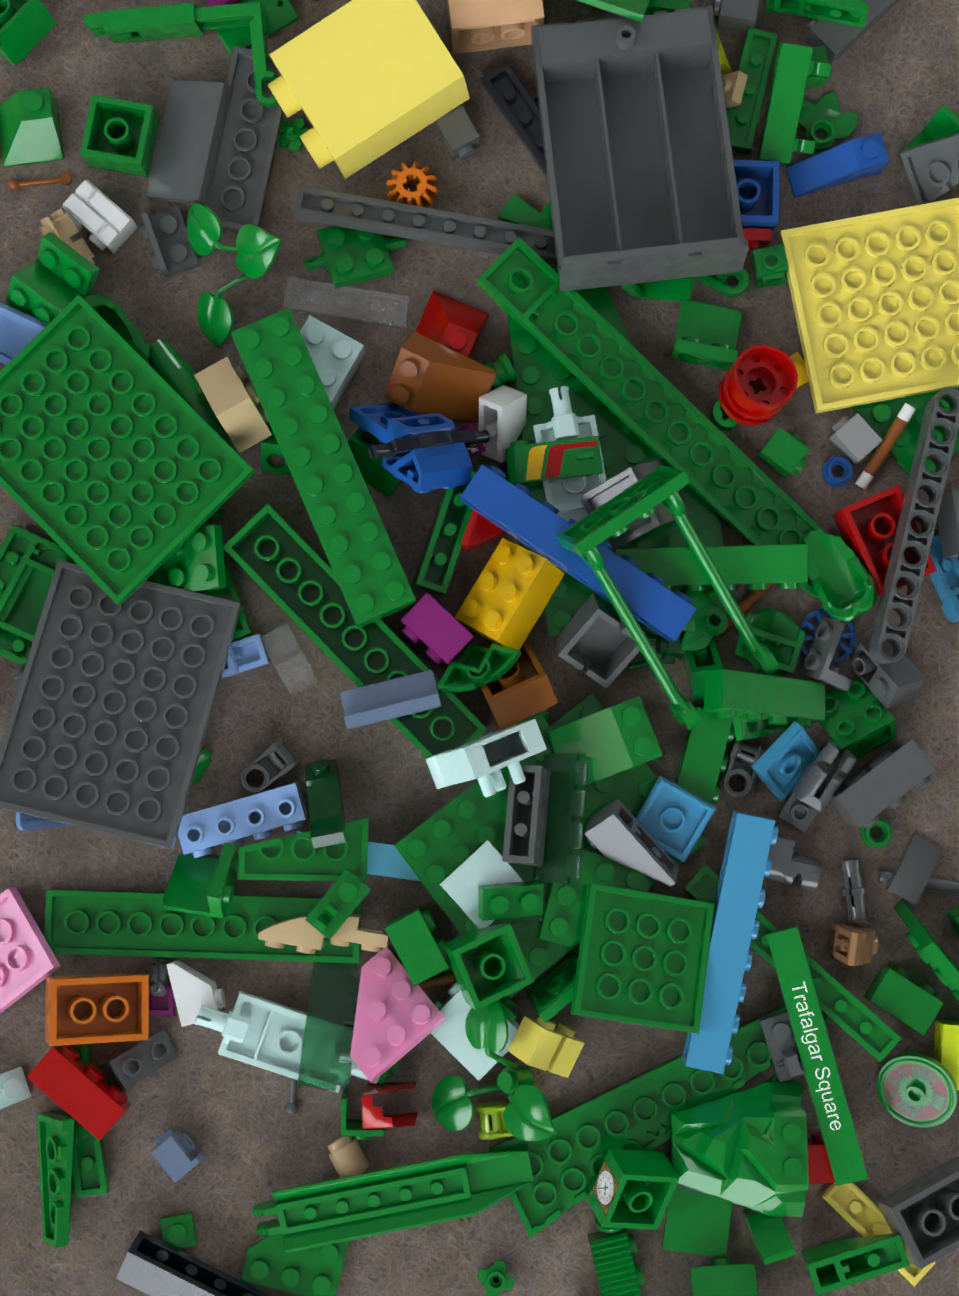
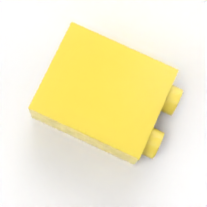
M352 0L269 54L281 75L267 84L287 118L301 109L313 126V128L299 136L319 169L334 161L345 179L470 99L463 73L416 0Z

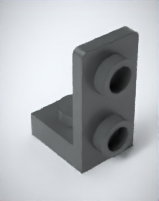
M824 617L816 629L815 639L809 654L805 658L801 675L815 682L825 683L826 687L848 692L852 680L840 675L842 671L840 668L830 665L845 622Z
M161 1030L149 1037L148 1040H144L121 1055L104 1062L100 1067L110 1086H118L123 1091L178 1057V1053L166 1031Z

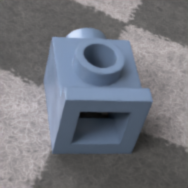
M171 1127L155 1139L158 1145L151 1152L174 1183L197 1166L205 1156L202 1151L195 1154L193 1151L195 1145L189 1136L185 1133L180 1135L177 1130L173 1131Z

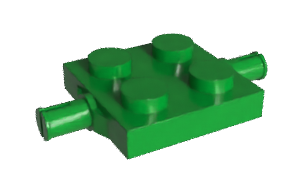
M332 226L317 230L321 255L303 259L306 272L324 267L331 276L334 289L394 275L390 251L407 248V241L401 237L387 239L384 234Z

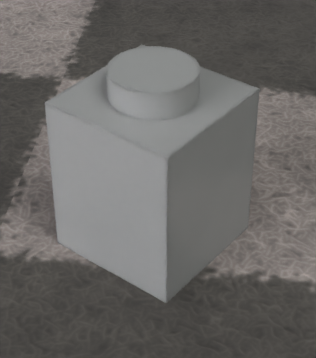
M858 413L851 419L845 415L832 427L835 433L829 438L853 466L883 441Z

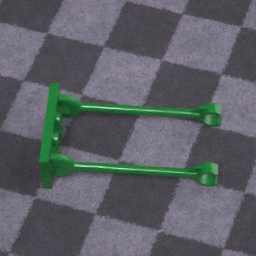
M661 465L558 534L556 538L563 548L580 555L583 561L592 569L670 699L671 704H669V707L680 725L685 723L686 728L690 731L700 724L702 720L691 702L679 692L607 571L603 556L597 545L610 536L617 537L629 529L628 524L637 518L643 519L650 516L656 511L655 506L661 503L664 509L673 516L749 650L746 651V655L756 672L762 669L764 675H771L779 669V665L770 650L758 641L685 513V504L679 490L691 483L685 471Z

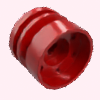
M765 344L751 346L739 355L720 382L718 396L721 407L730 418L739 424L748 426L765 424L776 416L797 389L798 374L795 364L785 352L777 347Z

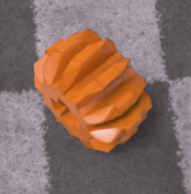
M415 160L412 168H408L407 164L402 162V172L394 169L391 171L393 179L388 180L386 183L387 189L390 190L387 194L389 201L423 207V204L428 207L434 205L432 197L438 196V188L434 186L437 183V178L435 175H429L430 168L428 166L419 170V164ZM414 184V187H417V191L410 192L408 185Z

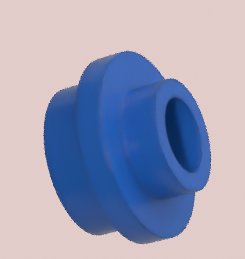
M843 456L829 458L822 467L824 480L834 487L846 485L853 477V466ZM838 466L842 469L841 477L833 475V467Z

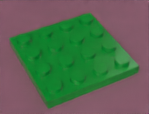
M588 883L570 1014L699 1034L715 903Z

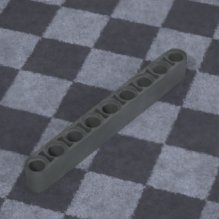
M954 388L942 389L929 399L926 404L869 645L871 658L879 664L899 661L904 657L907 650L959 427V391ZM940 399L945 400L949 404V412L941 408L939 404ZM933 429L941 432L943 436L942 442L935 440L932 434ZM926 459L934 462L936 466L935 472H931L926 468ZM919 489L926 491L928 494V503L922 502L919 499ZM912 519L917 520L921 524L922 530L920 534L913 531L911 527ZM905 549L913 553V564L907 563L904 559ZM898 580L904 581L907 585L906 595L898 592L896 587ZM891 610L896 611L900 616L898 626L890 622L889 614ZM884 641L889 642L893 647L891 657L886 656L882 651Z

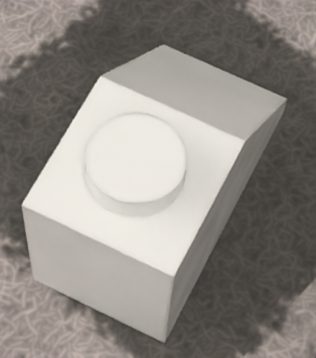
M503 385L479 397V431L487 430L490 434L489 442L483 443L486 451L481 453L482 455L501 463L506 461L505 449L511 447V442L517 441L526 424L527 394Z
M178 959L166 964L182 1027L195 1024L201 1004L223 1012L222 1008L226 1007L225 994L222 988L217 989L215 981Z

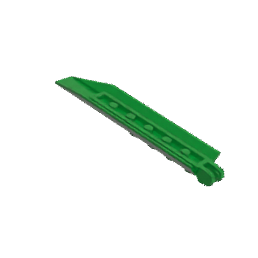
M528 1150L462 1153L272 1191L275 1201L269 1200L255 1204L252 1212L255 1217L278 1214V1219L259 1223L256 1226V1231L259 1236L282 1233L284 1253L475 1216L530 1184L534 1179Z

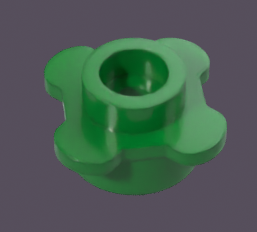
M495 1260L494 1264L489 1265L486 1269L481 1268L477 1274L478 1280L483 1282L486 1288L487 1296H498L505 1289L511 1290L515 1284L514 1278L509 1276L506 1263L503 1260ZM495 1276L499 1278L497 1282L493 1281Z

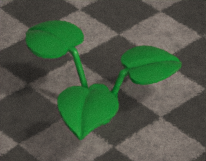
M193 203L189 209L187 219V235L193 250L200 256L212 255L214 248L238 253L236 265L240 271L244 272L243 275L216 290L214 295L210 292L202 293L197 303V320L203 334L214 346L221 348L223 343L229 338L234 325L232 308L224 298H221L222 294L246 279H259L264 276L273 266V261L279 251L282 239L268 233L258 225L246 224L240 228L237 234L236 246L221 244L218 240L222 236L223 227L216 213L202 203Z
M500 999L477 1011L471 1008L465 1022L466 1036L470 1044L476 1049L485 1048V1054L488 1057L507 1066V1068H504L498 1075L497 1084L467 1091L466 1081L462 1076L450 1075L443 1078L437 1084L432 1095V1112L435 1120L448 1130H463L471 1124L474 1117V1104L470 1097L501 1089L503 1092L510 1094L508 1099L511 1103L505 1108L503 1118L508 1131L514 1137L524 1141H539L556 1135L557 1131L551 1120L546 1098L541 1090L533 1085L534 1075L532 1071L526 1066L517 1067L516 1061H509L494 1053L504 1050L509 1037L507 1018Z

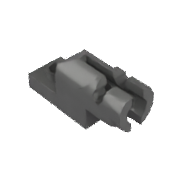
M828 742L814 763H808L793 790L780 808L778 817L806 832L818 811L822 812L833 794L839 789L857 758L845 749L836 763H832L839 753V749L836 748V743Z
M777 837L775 846L770 845L768 858H772V866L769 876H764V879L790 885L796 876V885L798 887L815 891L821 874V862L806 857L797 851L793 854L795 841Z

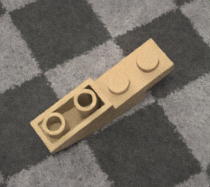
M352 913L332 937L330 944L348 947L349 942L362 944V950L380 952L381 948H387L389 936L386 931L359 927L362 914ZM309 914L277 922L263 929L258 934V939L265 940V946L284 948V944L297 946L296 951L307 954H315L316 949L321 950L324 947L326 937L305 920Z

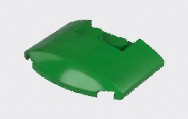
M13 524L0 547V656L24 666L28 659L58 560L73 564L77 563L58 544Z

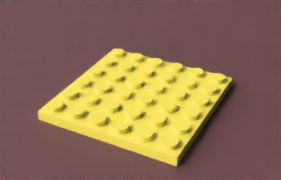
M959 197L780 231L779 239L780 244H784L789 267L787 278L815 414L939 391L945 388L959 387Z

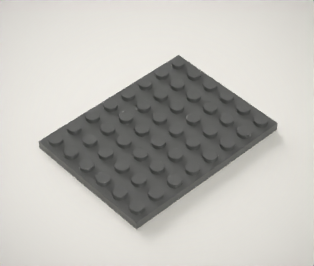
M58 560L0 745V808L173 850L242 608L241 603L145 581L120 606L79 565Z

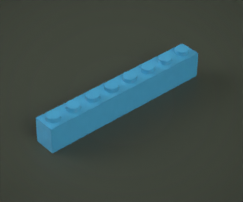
M735 810L732 812L714 900L715 905L699 1034L687 1032L682 1060L687 1067L724 1074L725 1065H730L732 1061L733 1046H729L732 1033L736 1034L739 1027L740 1016L736 1014L738 1002L742 1003L744 1001L746 984L742 983L744 971H749L752 964L753 954L749 952L751 939L755 940L758 934L759 921L755 920L757 908H762L765 900V889H762L764 876L768 877L771 871L772 858H768L770 845L775 846L778 837V827L774 826L775 820L769 817Z

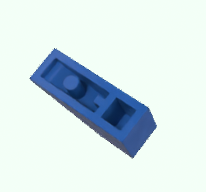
M881 132L850 140L789 166L785 170L795 198L880 174L888 164L889 158Z

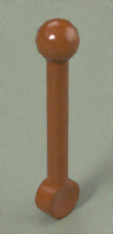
M64 172L60 177L22 181L12 178L8 181V187L16 191L20 187L62 183L67 186L71 184L72 177L69 173Z

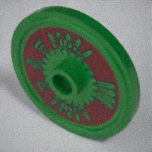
M918 1053L896 1055L883 1064L877 1076L876 1091L881 1104L890 1115L904 1124L919 1128L934 1127L948 1120L955 1110L958 1100L955 1080L941 1063L931 1057Z

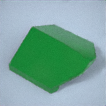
M771 608L746 614L745 618L758 641L764 644L775 657L779 665L778 670L793 674L806 633L786 613ZM739 634L733 655L748 660L746 651L749 649Z

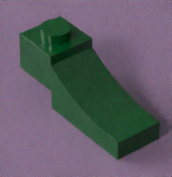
M336 759L328 761L317 760L312 764H306L305 782L309 801L313 847L318 848L345 843L344 804Z

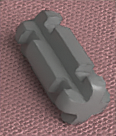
M164 957L154 958L151 962L154 966L150 968L149 984L151 985L149 986V992L154 997L164 996L167 993L165 988L168 986L169 974L166 964L169 962Z

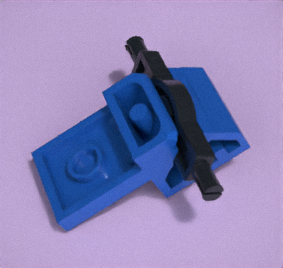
M393 402L350 407L349 420L359 425L361 430L377 437L378 441L383 443L369 446L368 453L370 458L383 457L381 466L391 472L396 479L403 480L412 486L414 491L419 493H429L431 490L440 488L454 489L456 486L469 484L473 466L466 448L474 444L487 443L490 440V434L487 430L476 432L474 429L453 431L455 430L454 422L440 413L421 415Z

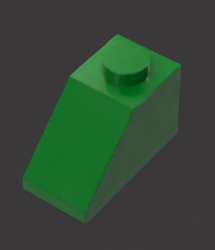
M713 637L706 648L698 651H685L683 657L687 683L693 700L704 699V673L723 669Z
M750 1208L742 1210L754 1246L765 1265L796 1255L781 1216H768Z

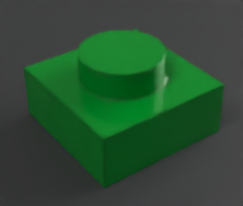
M193 1211L160 1218L164 1243L176 1249L196 1246L198 1244Z

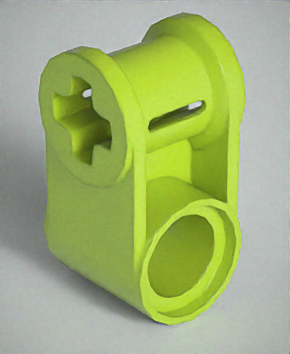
M510 1101L483 1102L475 1105L476 1112H479L481 1131L478 1133L479 1139L493 1140L513 1136L508 1131L503 1118L504 1110L511 1103Z

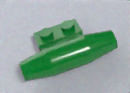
M166 339L157 340L149 345L151 350L148 361L151 367L230 446L233 442L216 417L194 376L196 373Z

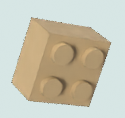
M225 357L194 375L216 417L239 453L272 435L266 425L269 421L262 405L257 407L255 405L260 402L251 384L246 387L244 386L249 381L240 365L233 367L228 357Z

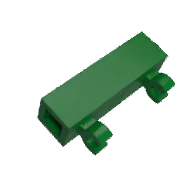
M779 43L757 158L764 161H780V169L782 163L790 164L792 151L813 154L816 141L795 138L808 74L829 77L832 65L811 61L813 47L789 43Z

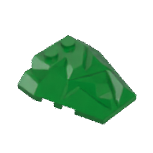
M764 1082L750 1089L734 1092L726 1097L671 1114L672 1166L680 1177L679 1184L756 1210L768 1216L803 1217L805 1190H808L807 1121L806 1113L802 1109V1097L798 1083Z

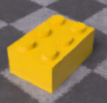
M502 538L454 618L473 632L498 645L520 650L565 573L548 559Z

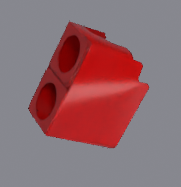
M417 1082L368 1083L361 1096L363 1129L415 1126L418 1112L382 1115V1107H374L372 1096L366 1095L393 1092V1090L414 1089Z

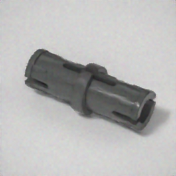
M861 858L840 860L845 887L842 888V895L846 896L848 923L859 924L869 922L865 894L868 893L867 886L863 885Z

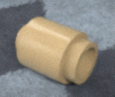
M342 1136L327 1145L330 1151L328 1156L340 1178L366 1173L365 1170L370 1167L357 1140L352 1139L351 1136Z

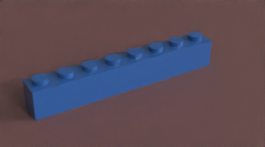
M482 464L460 496L459 501L611 602L594 572L580 555L563 548L556 538L558 534L577 521L569 519L567 522L557 515L559 510L547 501H543L542 504L531 497L533 493L527 487L520 483H516L514 486L504 479L506 474L493 465L487 468ZM607 541L597 545L603 556L607 571L635 618L667 641H676L697 609L690 604L692 599L678 590L673 593L665 588L666 582L654 573L649 572L646 575L637 569L639 564L629 556L623 554L622 557L616 555L611 551L612 545Z

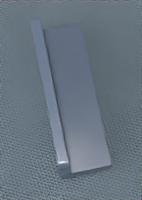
M432 670L343 691L340 694L347 729L442 707Z

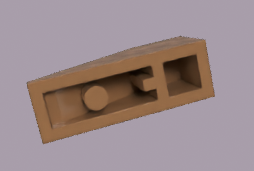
M831 923L827 954L850 966L871 963L872 955H876L878 950V937L875 936V931L865 927Z

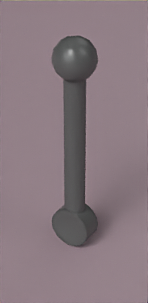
M291 1078L289 1103L285 1107L286 1112L290 1115L295 1114L298 1110V1106L295 1103L297 1080Z

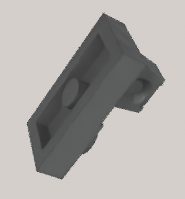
M787 1009L758 1019L778 1080L783 1082L805 1074Z

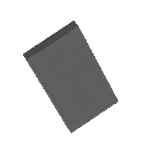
M171 81L147 192L149 199L191 204L205 203L229 86L225 82Z

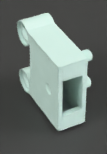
M536 719L488 733L477 740L436 754L425 760L436 789L478 779L483 795L489 797L507 787L501 768L507 766L513 783L516 785L520 784L526 778L519 761L547 750Z

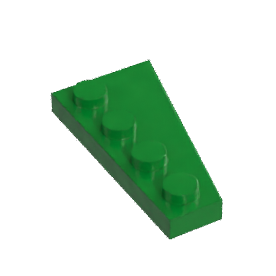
M369 817L345 823V843L314 848L311 831L239 847L238 880L337 881L347 869L360 881L367 882Z

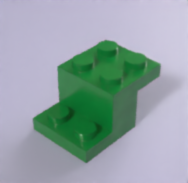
M49 232L42 237L37 260L12 275L5 305L49 324L78 294L84 299L93 293L99 268L53 233Z

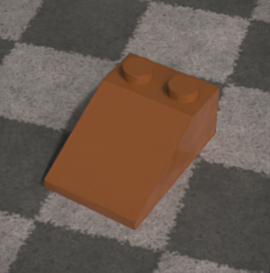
M414 331L400 349L383 398L413 412L423 414L440 413L449 419L476 424L479 420V397L490 392L498 372Z
M527 639L520 648L521 655L516 663L497 680L480 686L500 730L515 725L519 721L538 712L545 711L558 703L547 674ZM488 640L479 644V646L490 648L494 642Z

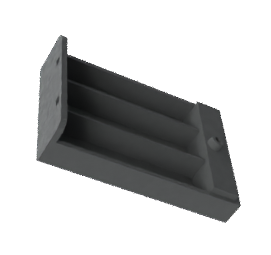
M712 6L677 9L670 13L659 11L654 12L653 15L645 13L642 22L624 16L597 18V21L591 22L588 19L579 20L573 24L562 22L531 26V43L560 290L571 291L741 271L749 247L748 240L743 236Z

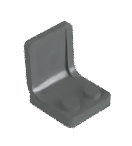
M662 459L630 467L585 493L581 498L582 504L589 514L659 466H669ZM679 490L685 504V513L689 515L691 514V509L683 493ZM659 503L655 506L656 511L643 519L637 518L628 524L629 529L617 537L610 536L605 541L612 545L611 551L619 549L656 527L674 521L673 516Z

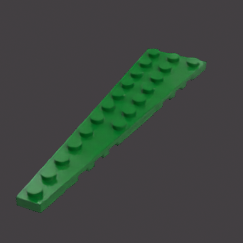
M786 1004L740 1025L737 1033H732L729 1046H733V1056L731 1064L725 1065L724 1074L687 1067L682 1060V1053L552 1116L551 1120L557 1134L550 1138L539 1141H524L511 1136L490 1146L489 1152L528 1150L534 1181L512 1193L510 1197L529 1238L562 1216V1213L577 1202L579 1204L588 1197L608 1149L653 1151L671 1138L672 1113L726 1097L734 1090L737 1091L744 1086L745 1082L756 1074L762 1073L772 1066L773 1062L758 1019L786 1010ZM821 1010L825 1026H828L833 1020Z

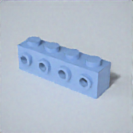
M299 783L289 784L183 815L178 831L183 855L193 853V857L197 858L211 854L212 846L224 845V843L237 844L238 846L242 844L241 838L253 835L254 841L273 835L271 829L283 826L285 832L303 827L301 820L308 819Z

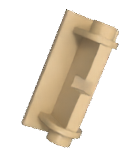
M60 208L50 214L53 218L52 221L49 217L40 220L43 225L40 228L43 235L49 232L53 233L92 264H95L92 259L94 255L83 237L73 243L69 237L79 231L67 212L64 213Z

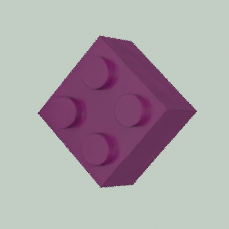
M428 593L401 619L405 626L402 630L403 633L416 646L422 642L428 648L425 651L426 655L439 667L442 663L448 667L450 662L455 661L468 647L469 643L474 641V636Z

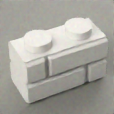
M84 180L75 190V193H72L62 206L69 214L78 231L82 228L87 230L91 234L88 239L101 251L107 248L114 254L137 229L134 220L89 180Z

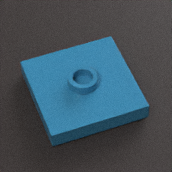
M794 721L751 767L770 792L778 800L783 801L793 790L808 763H814L820 751L804 728Z
M660 775L635 818L668 854L685 862L716 807Z

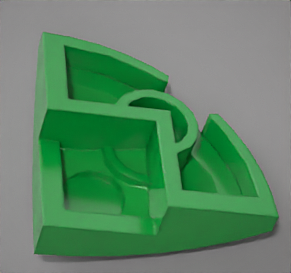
M469 643L458 663L450 662L437 688L447 692H464L477 689V687L495 681L504 675L516 663L521 652L520 650L492 643L490 648Z

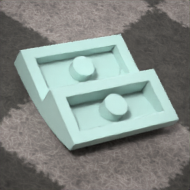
M487 840L440 883V886L480 929L488 927L494 920L482 921L478 917V886L524 881L507 862L502 861L500 853Z

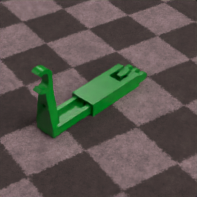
M193 2L103 11V13L87 14L83 19L84 24L95 36H109L113 39L114 43L204 36V31L250 27L256 97L263 106L268 108L279 104L273 96L270 98L264 97V83L268 80H275L277 75L269 71L267 14L261 2L196 7Z

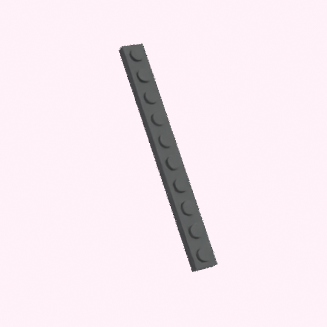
M299 185L294 208V219L501 255L520 237L546 263L557 265L553 230Z

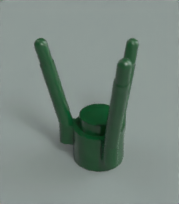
M638 622L644 631L657 634L641 622ZM646 634L650 642H656V653L662 655L660 660L663 664L675 665L676 658L682 659L684 657L685 650L681 649V641L684 634H680L677 640L673 642L667 641L660 635ZM646 660L629 664V669L631 670L650 667Z

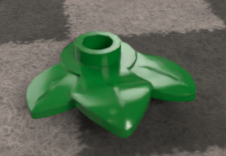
M831 92L822 97L816 105L803 100L798 122L806 130L805 139L816 141L814 149L826 150L832 146L835 140L845 139L853 132L858 122V114L841 113L837 96L834 92ZM817 131L823 132L825 139H818L815 133Z
M685 591V595L692 599L690 604L697 609L682 630L685 631V634L681 641V649L685 651L702 650L709 645L712 637H717L725 632L728 619L725 612L721 608L713 606L708 596L700 591ZM710 616H714L716 618V626L710 623Z

